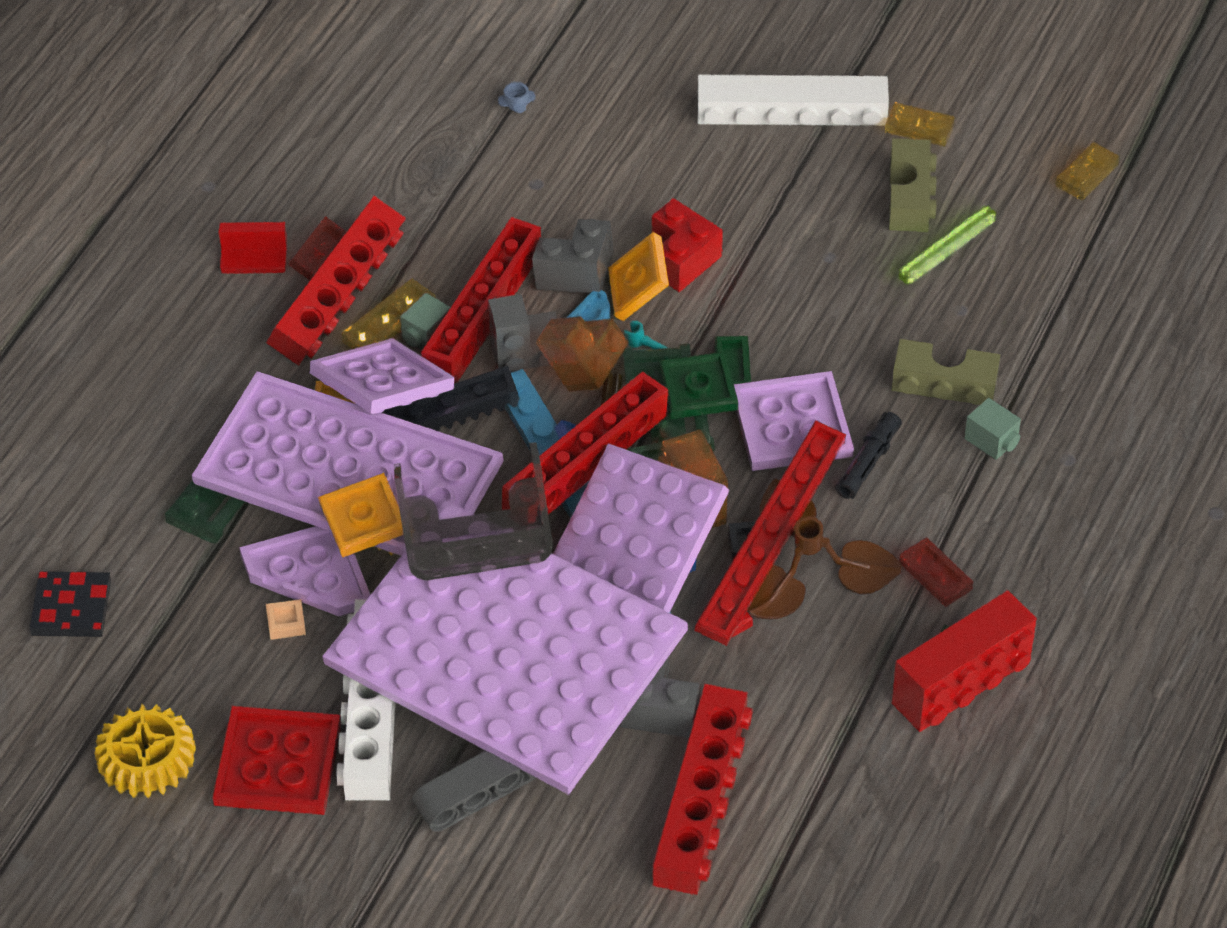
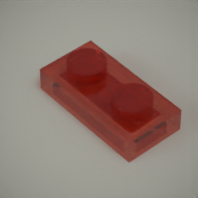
M325 216L288 265L310 281L346 234V231Z
M927 537L900 554V564L945 607L973 589L974 581Z

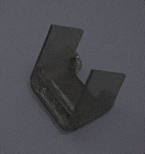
M536 442L529 443L534 477L521 479L511 486L508 494L510 509L439 520L437 506L430 498L422 495L406 497L401 463L394 464V479L408 565L415 577L421 580L447 578L540 563L550 556L553 542L540 456Z

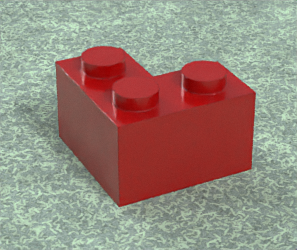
M674 198L652 215V232L662 237L668 284L671 288L680 292L722 257L723 229Z

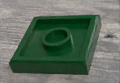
M725 352L659 361L662 384L668 389L667 405L671 419L738 410L739 402Z

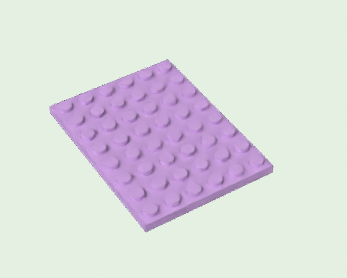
M445 500L322 657L325 665L569 795L687 632L688 625L686 621Z

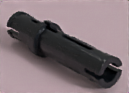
M889 411L888 413L884 412L875 428L865 435L862 448L835 486L840 496L846 499H854L881 455H885L888 452L891 439L902 425L898 415Z

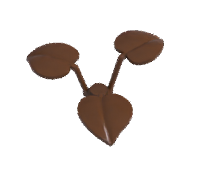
M775 478L769 484L761 500L759 515L780 480ZM811 500L792 532V536L795 538L796 549L790 570L786 574L783 568L773 565L748 608V613L754 617L768 620L783 618L794 613L802 605L806 593L805 585L793 578L800 558L803 554H816L822 547L826 549L835 564L841 565L838 576L842 585L849 591L857 594H871L879 591L901 573L902 565L886 549L863 540H855L845 544L842 549V558H840L830 545V539L823 537V525L816 518V507Z

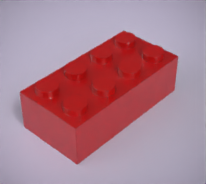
M1009 590L1005 591L896 661L892 705L919 732L931 725L936 726L940 724L947 714L958 707L964 708L968 706L975 696L986 689H994L1001 683L1003 678L1014 671H1022L1030 663L1037 618Z

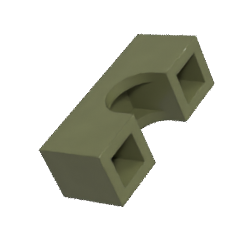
M892 138L889 230L928 232L929 219H935L936 200L930 199V195H936V176H930V172H936L937 154L931 153V140Z
M900 339L893 370L892 391L966 402L974 405H981L987 398L994 400L1001 354L967 349L966 357L961 364L946 367L938 364L933 359V344Z

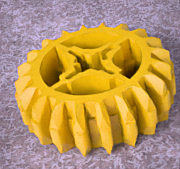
M141 704L139 711L133 712L127 707L125 716L121 717L114 714L113 724L104 723L103 734L97 735V747H95L94 754L98 762L99 773L101 776H104L108 786L115 785L119 794L129 790V794L134 799L139 792H144V795L149 799L151 791L158 790L164 795L165 786L170 785L177 788L178 778H187L188 768L193 767L196 746L195 741L192 740V730L189 728V725H186L182 715L175 717L171 708L161 712V708L157 704L152 710H147Z

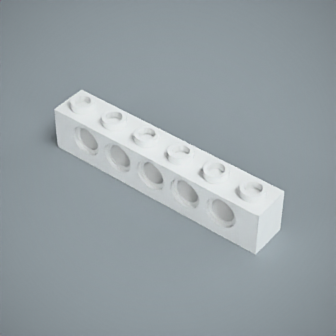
M355 599L354 614H348L347 624L367 599ZM343 675V693L349 694L348 702H342L341 723L347 725L346 732H340L339 754L344 755V763L337 764V785H344L345 800H390L396 702Z

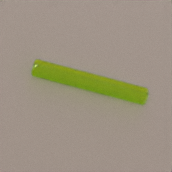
M988 205L980 208L899 268V279L907 285L912 284L996 221L995 210L991 209Z

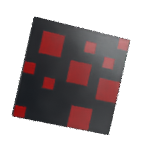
M39 571L30 623L31 636L103 637L111 585L110 572Z

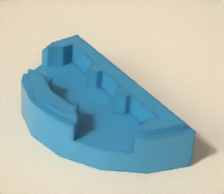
M603 290L591 292L559 325L562 335L569 338H585L595 335L604 329L610 320V304L606 293Z

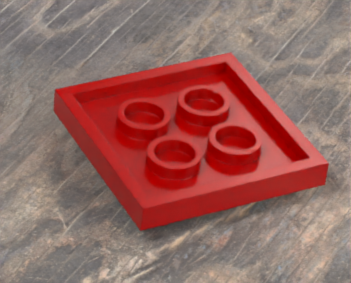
M232 706L212 797L214 806L325 815L342 724L341 715Z

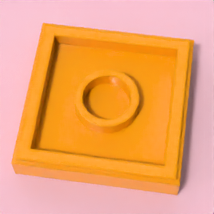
M654 232L649 234L608 268L614 315L621 321L626 320L669 286L662 237Z
M384 473L318 497L319 504L342 558L409 533L408 526Z

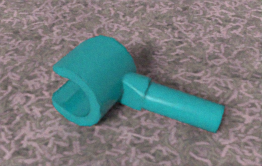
M639 321L630 322L632 332L624 330L626 343L630 347L636 348L644 345L664 355H667L669 352L668 347L644 334L643 324Z

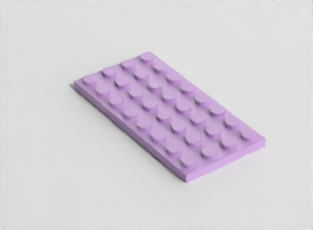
M257 371L193 472L192 479L196 485L331 531L319 504L318 497L384 473L408 526L409 533L375 545V547L402 556L445 500L474 514L504 460L501 452L384 413L371 414L357 404Z

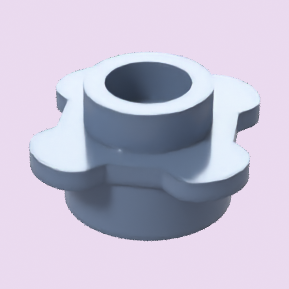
M512 82L505 86L504 95L498 98V104L502 107L507 106L516 113H522L526 110L527 104L535 100V93L529 91L524 83Z

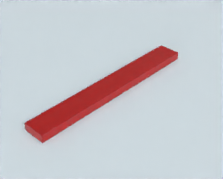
M815 420L698 619L694 631L725 646L728 645L795 529L797 521L800 520L846 439L845 433Z

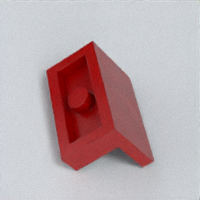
M285 222L219 224L221 244L220 271L222 274L286 272L288 242Z

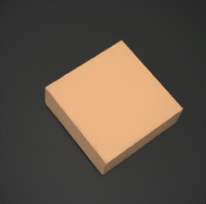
M301 599L266 604L270 640L306 635Z

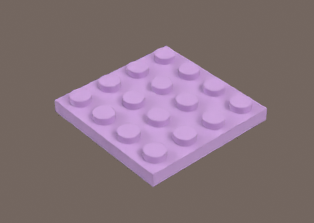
M608 443L553 554L669 613L729 490L720 483Z

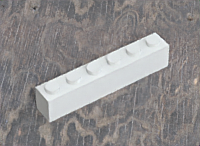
M698 75V124L887 126L889 107L888 76Z

